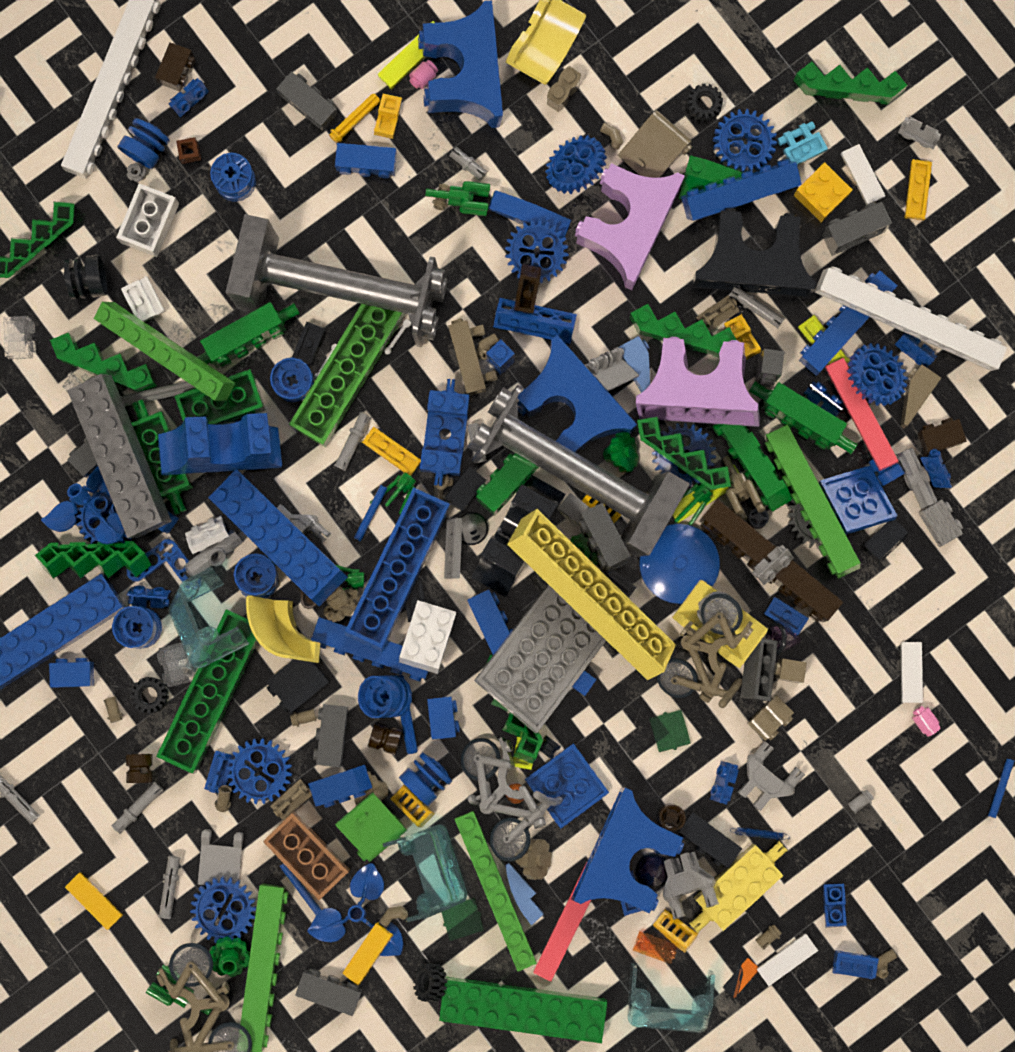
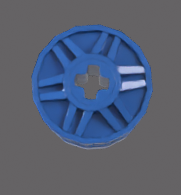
M134 118L132 124L135 127L130 126L128 128V131L134 137L131 138L124 135L117 148L135 162L141 163L146 168L153 169L159 160V156L154 152V149L164 152L165 148L161 144L168 145L170 139L151 123Z
M226 153L218 157L212 164L210 171L211 180L223 198L237 202L243 201L252 194L255 189L256 178L246 158L240 154ZM232 172H235L232 178H230L229 175H231Z
M292 357L282 359L276 363L271 371V386L275 393L285 401H302L314 384L311 370L300 359ZM294 376H296V380L298 381V383H293L292 386H290V382L288 381V379H293Z
M256 553L249 554L240 559L235 566V583L244 596L268 598L277 589L279 582L278 573L272 561L266 556ZM257 574L261 577L259 583L254 580V576Z
M128 606L120 610L114 617L112 631L116 641L122 646L136 649L149 648L161 636L162 621L152 609ZM138 624H142V631H137L139 629Z
M398 675L370 676L362 682L358 691L360 709L371 718L399 717L406 713L412 702V691L409 683Z
M422 752L420 758L425 763L422 765L419 761H414L419 770L415 772L407 768L399 778L429 807L438 797L433 788L436 786L444 791L446 788L440 781L443 780L448 785L453 781L447 771L434 758Z

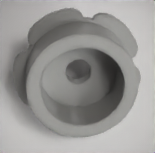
M136 162L127 167V177L130 180L139 182L146 175V169L143 168L141 163Z

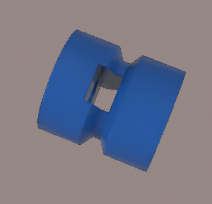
M874 460L868 462L872 470L878 472L877 478L882 486L905 474L900 464H894L879 471Z

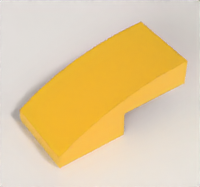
M388 94L382 95L374 135L393 139L402 102L401 97Z
M742 314L724 323L726 329L730 327L736 340L744 343L746 360L761 352V348L753 337L751 329Z

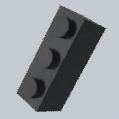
M692 811L687 816L683 827L677 830L681 833L680 837H683V841L688 844L692 841L697 845L696 850L704 856L708 853L714 857L712 862L720 868L723 866L729 868L742 850L739 845Z

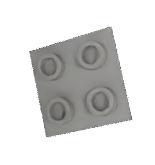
M616 347L614 350L607 351L597 358H592L589 363L585 364L586 368L607 391L639 377V374L622 359V355H624L622 348Z

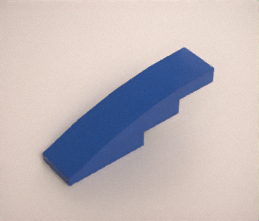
M497 190L494 191L488 207L489 210L522 225L523 222L530 225L531 219H533L535 224L541 219L542 225L549 221V228L555 224V232L562 231L559 236L560 238L566 236L571 222L570 219Z

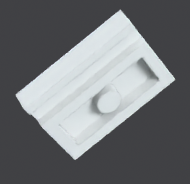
M147 276L121 288L134 316L143 322L165 312Z

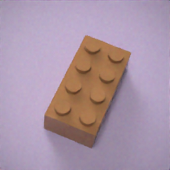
M296 812L291 813L263 841L318 900L350 871L343 861Z

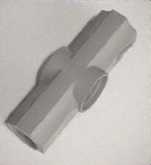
M913 447L897 454V459L905 472V482L908 488L913 491L920 508L923 509L937 503V498L929 484V475L923 466L921 467Z
M234 530L228 531L229 537L206 547V549L184 565V568L194 580L212 566L222 565L226 555L242 544L240 537Z

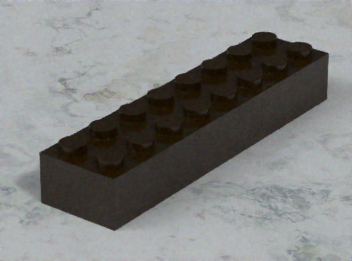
M717 499L699 520L701 523L700 527L707 533L712 532L717 536L715 539L720 544L731 547V552L737 558L741 559L743 557L748 561L747 566L753 571L755 570L754 567L763 559L768 563L772 561L767 555L776 546L720 500ZM791 560L787 567L782 568L772 581L768 582L769 584H776L779 587L778 591L785 597L790 596L795 600L793 603L801 610L806 609L810 612L809 617L817 623L819 621L822 623L829 621L843 604L842 600L793 560Z

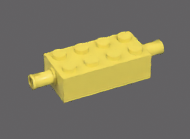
M780 841L767 853H763L755 844H752L732 862L729 868L723 870L715 878L716 884L714 889L719 905L707 908L702 891L694 897L703 908V912L689 924L699 933L710 921H715L724 931L783 877L782 873L774 866V862L788 850Z

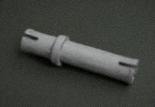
M734 287L729 296L743 304L745 309L749 308L777 329L785 319L756 300L754 295H749L740 288Z
M359 413L353 428L349 430L351 433L334 465L335 467L344 471L347 470V466L359 441L365 436L364 431L371 420L370 416Z
M0 775V796L2 798L5 797L31 825L40 815L14 789L15 786L13 784L10 785Z
M154 781L128 809L126 808L123 811L124 813L111 825L113 829L121 834L164 791L163 788Z
M168 856L166 873L163 874V879L165 880L159 918L171 919L176 882L179 880L178 869L181 858L177 856Z

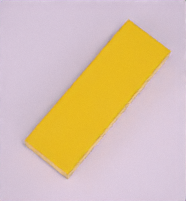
M912 159L904 218L925 220L932 162Z
M374 426L362 441L368 448L410 476L413 475L421 463V459Z
M81 872L65 887L106 930H109L123 916Z
M376 923L342 974L356 985H360L393 937V934L379 923Z

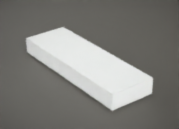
M858 144L841 152V156L865 204L868 205L883 199L885 194L860 145Z
M900 642L901 703H923L922 642Z
M805 933L756 969L767 985L770 986L818 950Z

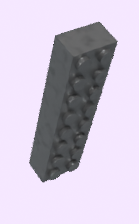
M99 374L67 390L127 538L141 537L172 522L112 375Z

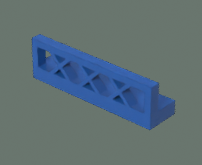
M504 298L499 299L493 327L550 340L558 335L564 343L571 344L577 314L536 305L534 313L527 314L514 310L515 301ZM502 305L511 307L512 309H504L502 308ZM542 315H549L550 318L543 317ZM561 319L571 320V323L564 322Z

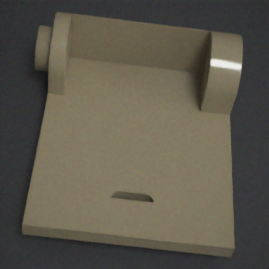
M656 110L617 156L640 176L660 178L678 156L688 154L692 149V140Z

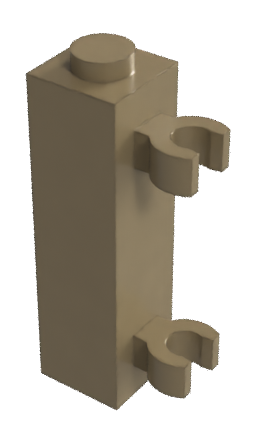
M454 320L448 327L466 394L471 396L486 392L485 383L497 380V374L495 370L482 374L472 339L473 337L485 335L484 327L479 325L469 328L467 320Z

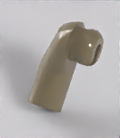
M604 123L600 132L610 136L612 140L610 143L611 148L615 150L620 149V145L623 144L620 131Z
M495 333L479 341L476 351L478 359L487 360L486 353L490 350V346L498 342Z
M443 475L442 486H439L438 479V486H433V496L443 500V490L447 486L453 485V477Z
M403 906L388 908L378 923L387 928L392 919L399 918L405 920L408 917V911Z
M893 949L877 957L879 960L876 975L881 979L886 978L889 974L887 972L888 963L897 958Z

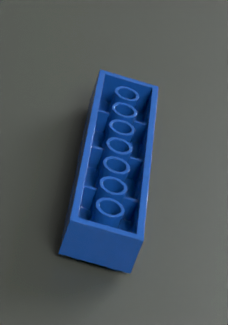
M237 469L208 497L318 606L348 578Z
M413 487L345 630L346 636L383 652L450 510L449 503Z
M98 575L0 638V690L115 617L120 610L126 607L106 575Z

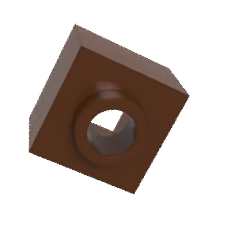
M196 137L176 141L179 160L182 164L201 160ZM189 150H193V153L187 154Z

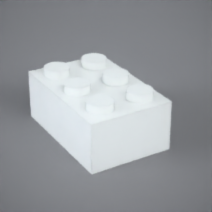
M138 184L116 238L124 245L157 257L179 206L176 197Z
M418 600L401 650L399 662L438 674L456 618V612Z

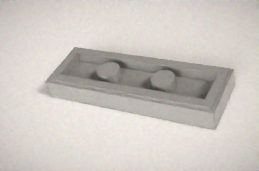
M452 518L446 521L445 579L460 578L462 518Z

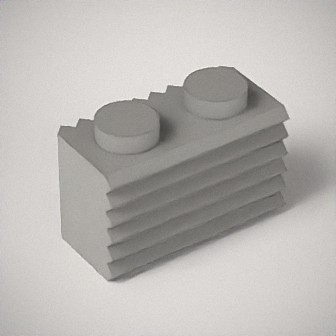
M943 500L919 512L921 519L938 547L949 543L963 534L961 531L963 527L958 519L954 520L951 512H953L948 502L944 503Z

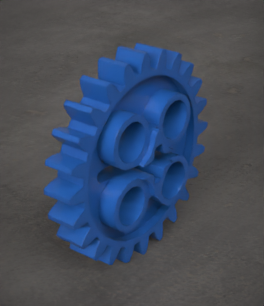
M739 109L736 116L733 112H730V119L724 116V123H718L720 129H715L714 134L717 136L713 137V142L717 143L713 149L719 150L716 153V157L722 156L720 163L726 161L728 162L726 167L732 165L734 170L741 168V172H744L745 168L748 171H752L753 167L759 171L760 164L765 166L767 164L765 159L771 160V154L775 153L776 150L771 146H776L777 141L772 140L777 135L776 133H771L774 126H767L770 120L763 121V114L756 117V111L750 115L748 109H746L745 114H742ZM738 128L741 133L733 134L731 129ZM757 129L760 135L754 136L750 130ZM743 138L746 139V142H748L747 144H744V142L742 141ZM737 147L739 149V153H732L730 151V148ZM756 148L759 154L752 155L749 149Z
M580 135L578 140L573 137L572 142L569 143L566 140L565 146L559 145L560 150L553 151L555 156L549 157L551 162L546 164L549 169L545 171L548 175L546 178L558 192L562 191L565 194L568 191L572 194L575 189L579 193L581 187L586 190L587 184L593 185L592 180L594 178L599 179L597 174L604 172L601 167L606 166L604 161L607 159L606 151L594 137L591 139L587 135L584 139Z
M533 219L530 220V225L523 222L524 228L522 229L516 226L518 232H510L513 239H507L506 241L511 245L505 247L506 250L510 251V253L505 255V258H511L507 265H514L511 270L512 273L518 270L517 277H520L522 266L520 259L524 255H529L531 262L528 265L541 267L540 283H543L544 277L550 281L551 274L557 277L556 270L563 271L560 264L567 263L563 257L569 256L568 253L564 252L568 245L562 244L566 237H559L562 231L555 232V224L549 228V221L542 225L541 219L538 220L537 224L534 223ZM526 235L533 237V243L529 246L524 245L522 242L523 237ZM546 237H550L553 240V244L549 248H545L542 245V241ZM538 246L540 250L554 251V254L538 253V256H535L533 252H520L519 249L534 250ZM543 257L550 258L551 263L548 267L540 265V260Z
M871 343L868 346L863 345L850 357L851 361L847 365L851 368L847 372L852 374V376L848 380L854 381L851 387H857L856 394L862 393V399L864 400L867 397L869 404L875 401L876 406L881 403L883 406H886L888 403L891 405L905 393L904 388L907 387V384L904 381L908 377L903 374L906 370L901 369L900 366L903 365V362H897L899 356L893 357L892 350L886 352V346L880 349L879 344L873 347Z
M677 423L675 430L669 426V433L661 432L662 436L682 433V437H687L690 441L688 446H684L685 452L705 450L708 466H715V463L710 460L716 458V455L711 454L716 447L709 446L713 440H706L708 433L702 435V428L695 431L694 424L689 429L687 423H684L683 428H680V425ZM657 451L651 453L652 456L657 457L652 460V463L658 464L654 469L655 471L661 470V474L669 471L690 484L689 487L692 486V481L697 484L700 483L688 473H679L678 466Z
M99 491L90 496L89 503L105 519L106 516L117 513L108 491L104 493ZM102 501H106L105 507L99 509V504ZM86 505L83 508H77L81 512L80 515L76 516L77 519L81 520V522L76 524L82 528L79 533L85 535L84 539L86 541L91 540L90 544H97L99 541L95 537L96 528H93V524L96 520L100 519ZM126 533L118 542L125 543Z
M263 738L260 744L257 743L256 739H253V745L246 741V748L239 745L238 749L240 752H232L236 758L228 759L233 764L230 767H226L227 770L232 771V774L226 776L233 779L229 786H236L233 793L240 791V799L247 796V803L251 798H254V804H257L259 799L265 804L267 797L272 802L274 801V794L280 797L279 790H287L283 784H290V781L286 779V776L292 775V773L287 772V769L291 768L292 765L286 764L290 757L284 758L282 756L285 750L279 752V744L272 747V740L267 745ZM256 751L260 752L263 756L260 763L252 760V755ZM245 760H248L256 768L262 766V772L273 778L274 782H270L263 775L256 776L257 771L245 764ZM271 763H275L279 767L276 775H272L268 771ZM243 768L250 770L251 774L248 779H243L240 776V771ZM259 780L266 782L267 788L265 791L257 789L256 783Z
M222 876L220 882H218L217 878L214 877L213 884L206 881V888L203 886L199 887L201 894H194V897L198 900L191 902L193 906H196V908L190 910V913L196 914L191 920L198 921L195 929L202 928L200 935L208 933L207 940L212 936L215 937V943L219 938L230 937L233 940L235 935L240 939L242 938L241 931L248 933L247 926H253L254 923L250 919H255V914L251 912L255 911L257 906H252L251 904L256 901V898H249L252 891H245L247 884L242 887L239 886L240 879L233 883V877L226 881L225 877ZM221 891L225 896L224 900H217L215 892ZM232 893L233 897L226 908V912L216 926L214 923L222 910L221 908ZM233 901H240L243 908L236 910L233 907ZM205 910H213L215 917L208 918L205 915ZM230 919L233 922V927H225L223 920Z

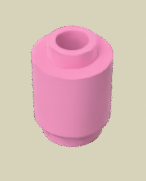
M430 60L422 62L409 74L411 78L409 81L416 89H423L428 85V81L436 77L438 69Z
M920 706L913 711V721L927 737L941 729L939 726L940 722L929 707L924 708Z

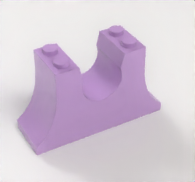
M611 163L609 169L605 168L600 181L602 185L601 192L611 200L622 203L627 209L628 217L623 222L615 225L606 224L597 218L585 217L584 222L580 221L576 228V243L600 254L611 262L620 273L625 287L632 290L677 197L685 175L677 172L674 175L662 178L644 177Z
M678 337L663 338L661 362L657 374L648 388L636 396L639 419L659 417V420L759 427L758 403L749 395L744 385L746 362L744 343L737 340L723 342L719 352L720 361L717 368L707 375H695L688 371L684 339Z

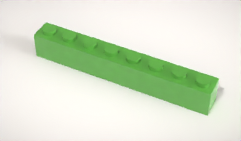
M101 302L93 319L213 400L227 401L235 385L233 381L117 303Z
M785 425L766 434L767 442L764 444L769 453L773 452L776 458L773 459L774 464L778 470H782L784 474L782 479L786 486L791 487L793 501L796 505L800 504L802 508L800 511L801 516L805 522H809L811 526L809 531L813 539H818L820 543L818 548L823 557L827 556L830 562L827 565L831 574H836L839 579L860 569L861 563L789 426Z
M474 810L456 817L455 822L517 971L537 964Z
M263 883L259 886L240 1023L250 1033L252 1039L251 1052H262L264 1048L268 1047L269 1035H266L267 1027L271 1026L272 1020L269 1008L270 1006L273 1007L275 994L271 993L272 986H276L278 975L274 971L275 965L278 966L280 961V953H277L278 945H281L283 940V933L280 932L281 924L284 925L286 918L283 906L287 904L289 892H285L286 886ZM240 1030L237 1050L247 1051L248 1039L245 1033Z

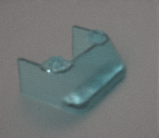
M213 567L183 581L169 607L170 616L187 658L195 668L205 667L249 644L238 627L220 636L214 627L208 626L201 630L198 628L188 602L224 585Z
M441 824L383 843V847L398 844L400 852L405 856L413 854L425 892L417 898L419 913L406 918L407 922L431 917L465 902L467 891L445 826Z
M631 963L627 1018L632 1026L701 1033L707 1029L713 1008L715 974L713 971L708 970L706 994H699L693 999L691 1010L652 1007L649 992L645 989L636 988L637 966Z

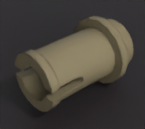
M439 184L438 190L450 191V186ZM435 198L432 201L433 207L437 210L443 211L448 206L446 203L447 199Z
M116 696L103 700L109 716L107 719L111 723L121 721L123 713H120Z
M314 708L299 713L295 711L293 712L294 714L290 715L292 725L297 727L301 724L317 721Z
M222 785L218 789L219 793L218 799L215 801V807L219 812H226L231 807L229 801L232 789L227 785Z
M769 925V929L759 938L755 939L763 950L775 939H780L779 936L782 933L775 925Z

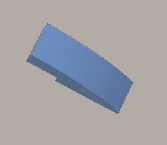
M507 862L506 871L511 892L522 914L533 925L543 915V911L531 899L536 894V891L512 864Z

